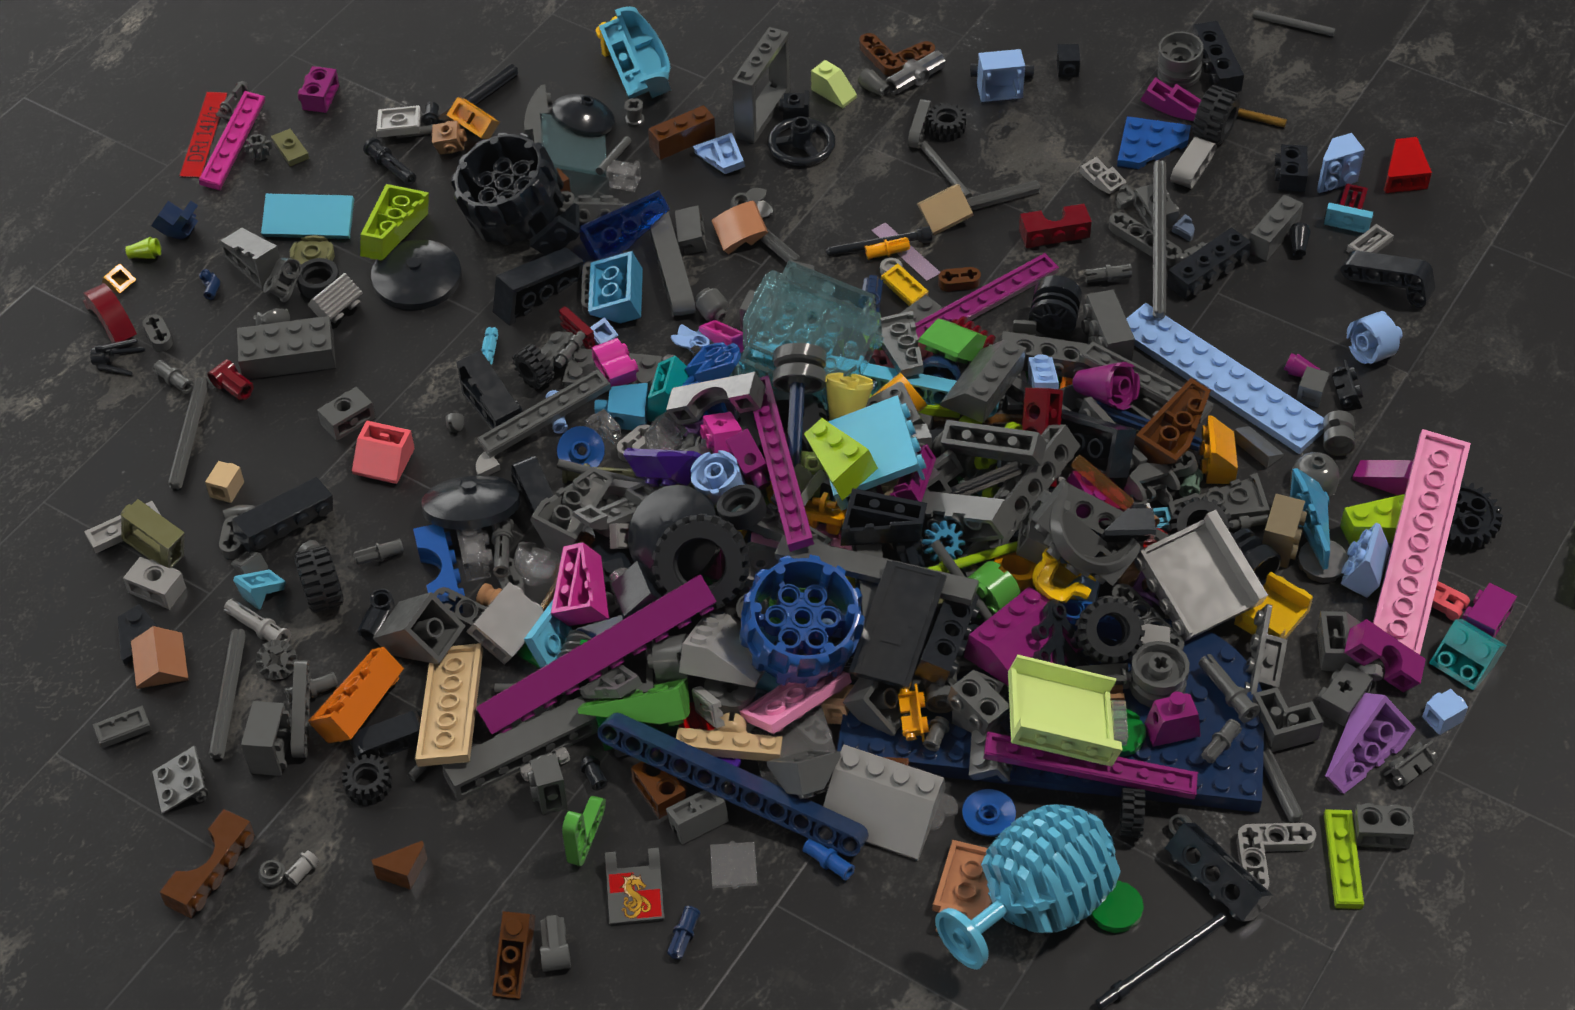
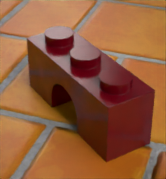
M1085 204L1063 207L1062 219L1059 221L1046 219L1042 210L1020 214L1019 231L1025 247L1030 248L1090 238L1092 221Z

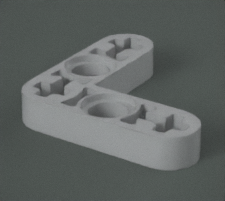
M1307 823L1243 825L1238 830L1236 840L1239 863L1253 877L1257 875V880L1268 890L1269 875L1265 852L1309 850L1314 845L1316 831ZM1271 833H1279L1283 836L1284 840L1274 842L1269 838V835ZM1289 833H1291L1290 838H1292V841H1289V840H1288V839H1289ZM1299 834H1304L1307 840H1302V837L1299 836ZM1245 835H1250L1251 839H1253L1251 848H1248L1249 842ZM1250 856L1256 857L1260 864L1258 866H1251L1245 859Z

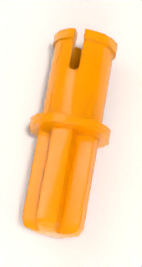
M907 237L891 241L885 239L882 243L865 246L867 259L870 260L885 255L890 257V254L907 251L910 249V242Z

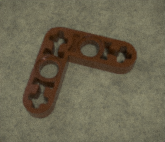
M872 33L863 34L859 38L860 50L884 75L889 77L902 70L905 63L909 61L904 58L910 57L918 61L935 52V45L928 41L920 42L894 54ZM882 53L884 56H876L875 54Z

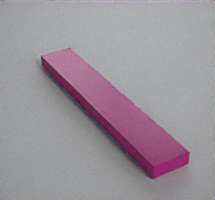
M244 91L199 179V185L221 190L265 102V96Z

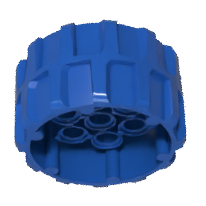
M809 555V558L796 559L784 556L779 558L778 564L769 570L761 569L754 577L752 588L744 596L740 632L741 645L749 648L752 655V666L757 671H766L776 678L777 684L785 686L788 683H805L807 688L815 687L818 680L832 675L834 678L843 672L847 660L850 656L855 655L865 622L864 616L861 615L862 593L858 587L853 588L845 577V569L839 565L835 568L821 561L819 556ZM798 588H805V592L801 593ZM770 596L772 600H776V605L770 606L765 614H761V603ZM791 597L794 599V602L787 603L782 598ZM816 597L820 602L814 604L808 598ZM827 598L839 608L843 615H840V612L835 607L825 606ZM777 617L782 622L780 624H774L769 619ZM804 618L808 623L799 624L795 619ZM829 618L834 623L827 625L822 622V619ZM759 627H763L765 632L771 636H778L776 646L764 636ZM838 628H842L840 635L844 640L836 647L832 643H827L828 637L833 636ZM792 639L795 644L786 645L783 640ZM817 639L821 642V645L814 646L809 640ZM799 649H802L807 656L796 654Z

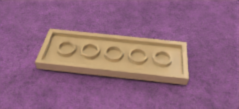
M481 643L451 646L439 664L429 663L415 758L418 767L470 762L483 656Z

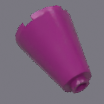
M1118 362L1079 370L1073 378V387L1081 395L1092 397L1094 400L1110 407L1113 406L1115 409L1125 410L1131 407L1129 404L1138 397L1140 377L1138 373L1134 372L1132 367L1135 366L1133 364Z

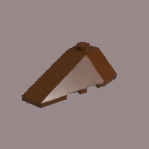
M1190 378L1136 434L1134 444L1148 459L1147 463L1160 465L1175 464L1189 450L1210 395V389Z

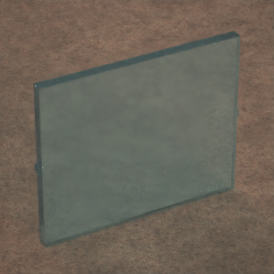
M542 113V144L555 167L598 175L596 168L606 158L605 134L598 136L578 134L560 125L553 115ZM607 170L604 172L603 175H598V176L606 177V176H607Z

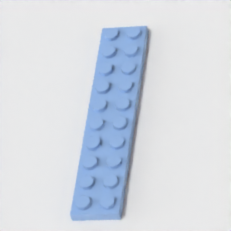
M1143 304L1126 318L1135 338L1134 346L1187 381L1192 378L1211 390L1210 396L1298 454H1301L1324 433V418L1166 315L1162 319L1155 318L1153 316V307L1149 304Z

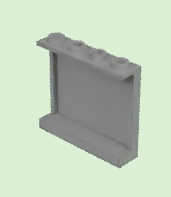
M1216 510L1207 513L1204 520L1145 548L1140 546L1139 553L1134 559L1136 568L1142 571L1146 577L1148 588L1151 592H1155L1160 600L1161 610L1169 615L1172 620L1173 629L1182 637L1184 642L1261 605L1268 596Z

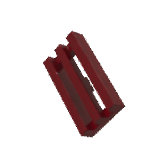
M1346 184L1340 205L1345 206L1349 190H1353L1350 204L1347 207L1354 208L1357 194L1362 192L1357 209L1362 210L1368 188Z
M567 307L561 308L559 310L560 320L562 321L560 323L567 332H572L574 335L578 331L584 332L586 337L583 340V346L586 349L594 347V331Z

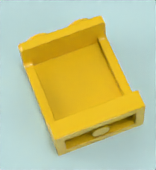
M1270 572L1263 586L1268 594L1267 598L1261 605L1236 616L1234 624L1252 635L1255 634L1257 625H1254V618L1256 612L1269 604L1272 605V612L1267 634L1287 639L1309 613L1313 596L1306 590L1291 584L1285 578Z

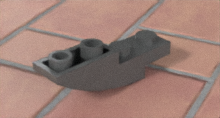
M544 84L540 85L535 91L527 106L524 131L525 134L531 136L535 144L539 142L547 150V137H543V135H547L546 129H550L549 120L554 119L552 107H548L552 105L551 93H546Z

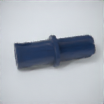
M685 906L678 925L673 929L674 936L667 951L672 959H682L689 940L694 938L693 930L701 914L695 907Z

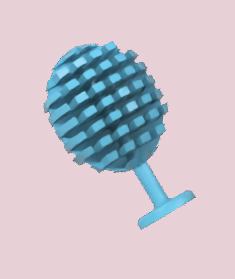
M1054 804L1041 806L1036 810L1033 809L1024 814L1023 817L1021 816L1013 821L1011 826L1005 828L986 850V855L981 863L988 881L987 886L990 892L988 894L993 904L972 920L953 908L943 909L936 915L937 931L951 954L971 969L981 968L986 964L989 956L988 947L982 933L1002 917L1006 922L1015 923L1018 927L1037 933L1062 931L1087 918L1091 912L1102 904L1109 893L1114 890L1121 873L1115 857L1114 842L1104 827L1102 820L1096 815L1088 814L1087 811L1080 808Z

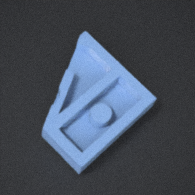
M732 133L693 146L697 156L724 174L745 167Z

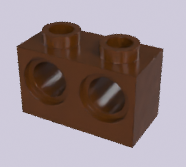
M643 761L631 767L633 783L659 819L668 815L666 808L686 799L688 789L682 779H677L675 776Z

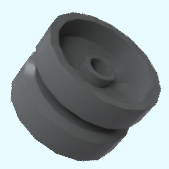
M789 343L778 346L774 350L773 363L776 368L773 371V386L776 389L790 393V385L793 382L805 385L804 394L815 393L826 387V371L823 370L826 367V350L822 347L809 343Z
M1153 641L1139 647L1133 655L1130 671L1131 682H1129V688L1132 696L1139 703L1151 708L1154 701L1170 697L1173 692L1178 691L1185 694L1190 664L1186 654L1178 646L1163 641Z

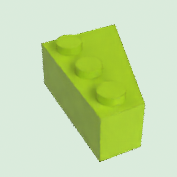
M823 418L804 433L815 456L842 501L851 494L852 488L856 489L878 469L868 448Z
M1405 494L1344 508L1340 527L1349 545L1353 541L1357 542L1365 529L1369 530L1375 523L1381 525L1387 542L1393 543Z

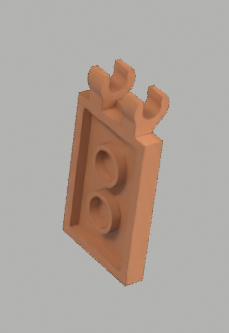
M952 840L932 911L941 912L943 909L953 908L972 920L992 904L988 894L990 893L987 886L988 881L981 866L988 848Z

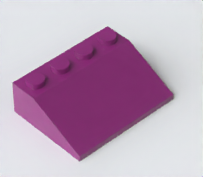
M1031 587L1026 588L969 634L964 657L1009 686L1008 671L1017 654L1033 658L1034 652L1040 650L1052 636V626L1048 629V638L1041 641H1036L1031 634L1032 628L1043 620V608L1050 599ZM1062 629L1064 638L1067 640V642H1068V643L1070 644V646L1072 647V645H1071V643H1070V638L1066 635V633H1065V632L1063 631V629ZM1072 647L1076 654L1083 650L1082 647L1079 649ZM1053 651V652L1050 654V655H1051V661H1050L1051 663H1055V662H1054V651ZM1064 655L1065 664H1067V663L1069 662V660H1068L1067 657Z

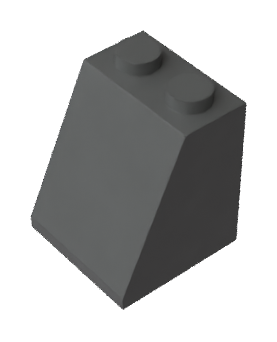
M432 592L399 601L372 639L381 647H385L392 656L439 664L463 631L465 625Z

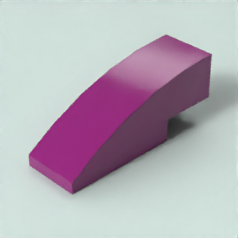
M1156 77L1140 99V101L1165 114L1189 121H1194L1196 111L1201 102L1199 98L1178 84L1172 89Z

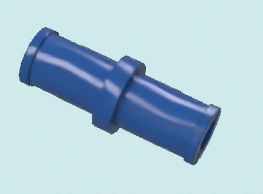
M808 839L803 846V852L820 862L822 868H829L842 877L843 880H848L852 876L855 866L838 856L837 851L833 848L828 849L811 839Z

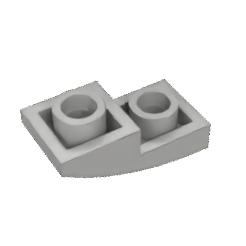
M1097 157L1080 166L1079 172L1094 186L1108 194L1126 184V180L1114 167L1108 169Z

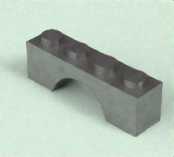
M755 372L675 387L672 388L666 410L678 425L698 421L709 408L722 402H731L739 413L761 409L766 386Z

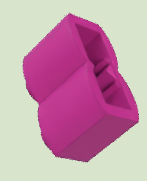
M615 338L591 347L593 361L609 381L611 387L626 385L637 380L638 365L635 359H630L625 343L621 344L619 339Z

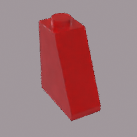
M1418 138L1396 139L1384 188L1385 193L1428 189L1432 172Z

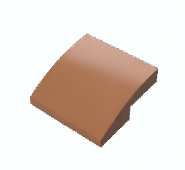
M754 201L737 205L712 219L722 248L727 254H730L745 242L750 245L754 244L768 233Z

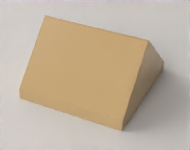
M955 184L917 203L934 235L974 216L959 184Z

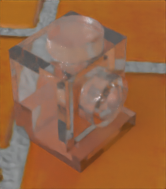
M613 160L612 164L608 165L606 171V178H609L610 188L635 192L641 178L640 161L628 163Z

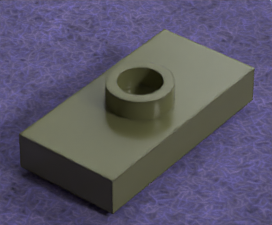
M291 129L271 136L273 144L289 166L310 159L308 152Z

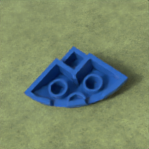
M724 342L703 346L685 368L689 377L682 386L729 377L741 358L738 345L732 343L726 346Z

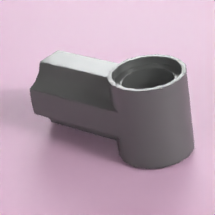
M557 915L546 916L545 919L540 920L543 946L540 947L543 972L571 968L569 945L568 943L566 944L564 917H558Z

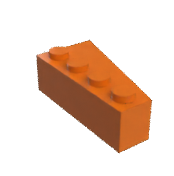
M385 647L372 649L307 722L327 743L343 742L344 740L352 739L388 689L399 680V675L404 668Z

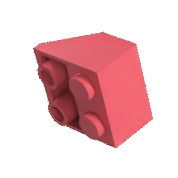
M366 421L357 438L352 474L397 484L415 449L411 430Z

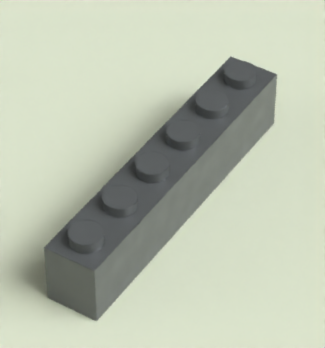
M580 696L576 699L568 700L551 711H545L540 716L528 722H522L517 727L505 733H500L491 740L473 746L471 748L470 762L442 764L444 778L457 800L520 771V767L528 763L530 764V760L549 753L555 754V750L561 747L567 748L598 733L595 716L578 714L577 709L583 703H586L583 697Z

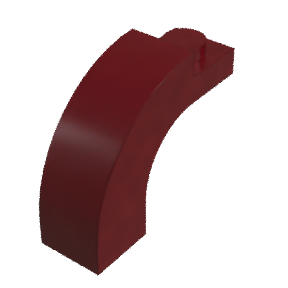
M103 283L83 293L85 297L83 303L86 309L94 311L112 343L124 341L137 334L123 306L106 284Z

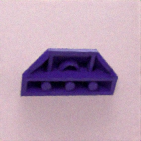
M627 448L623 454L635 475L646 480L645 484L653 487H659L660 484L665 487L671 485L687 486L691 482V467L695 460L702 455L695 451Z

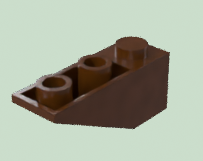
M503 911L492 996L521 998L533 942L536 915Z

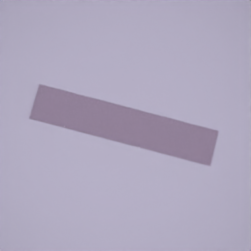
M886 222L872 230L879 238L899 235ZM911 245L909 250L897 253L925 280H929L940 273Z

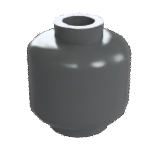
M708 287L696 296L695 307L706 321H721L726 317L729 302L718 289H710Z

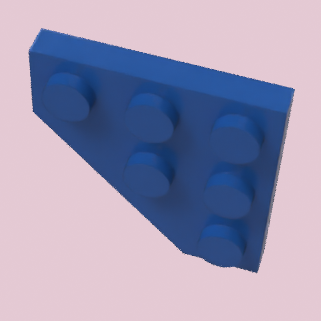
M1127 116L1117 166L1140 169L1146 166L1148 161L1153 159L1157 161L1169 155L1170 151L1176 148L1182 149L1188 145L1191 125Z

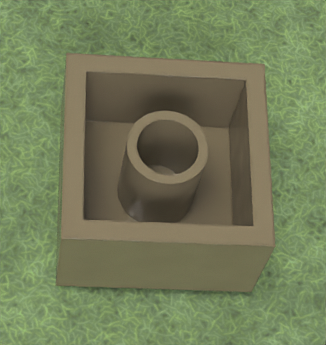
M1275 494L1264 531L1262 545H1269L1282 559L1280 567L1288 568L1290 559L1295 560L1299 541H1301L1304 527L1301 526L1305 524L1307 512L1303 511L1304 500Z

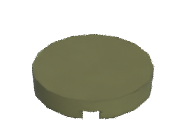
M318 235L305 236L301 238L302 241L298 243L296 241L290 249V258L296 259L301 265L315 258L333 261L335 257L333 244L327 238Z

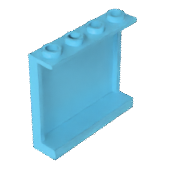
M898 395L828 421L868 448L878 467L856 489L867 490L915 471L918 472L921 480L925 479L922 469L926 468V464L922 454L918 455L917 453L921 451L917 437L912 436L916 434L914 425L911 420L907 419L911 417L907 404H902ZM830 481L832 493L841 511L847 509L848 497L851 494L842 501Z

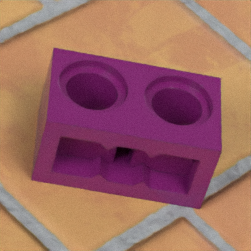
M311 67L309 74L305 76L303 87L298 91V100L301 101L302 110L327 113L339 87L336 69Z

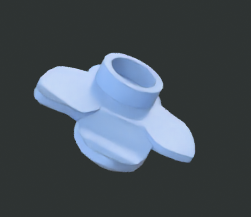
M682 324L678 329V335H671V340L676 345L689 349L695 355L703 346L710 345L712 342L699 330L695 332Z

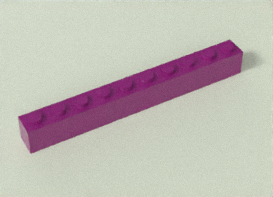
M698 575L481 703L476 709L491 734L498 732V734L505 733L513 728L512 722L519 718L522 722L535 715L534 709L541 705L544 709L558 701L556 696L563 692L566 695L573 693L580 688L578 683L585 679H588L589 682L603 675L600 671L609 665L611 669L625 662L623 658L625 655L632 652L635 656L647 649L645 645L652 639L656 643L670 635L668 630L674 626L681 629L692 622L690 617L699 612L700 616L713 610L712 604L717 601L703 577Z

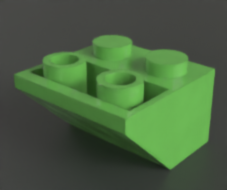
M938 318L920 336L918 342L926 345L925 350L945 355V358L955 362L959 361L968 364V361H972L983 348L987 336Z

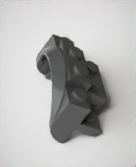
M1063 479L1051 494L1043 492L1038 498L1043 504L1031 517L1037 523L1034 528L1046 537L1048 535L1043 541L1049 547L1046 552L1057 561L1060 558L1068 563L1065 568L1076 577L1081 574L1088 578L1091 574L1102 585L1107 582L1113 586L1138 555L1140 543L1132 537L1119 551L1107 545L1106 541L1073 513L1064 508L1068 488L1071 485Z

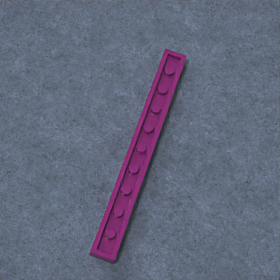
M769 375L760 377V380L766 386L761 409L754 410L753 413L787 544L791 552L814 545V540Z

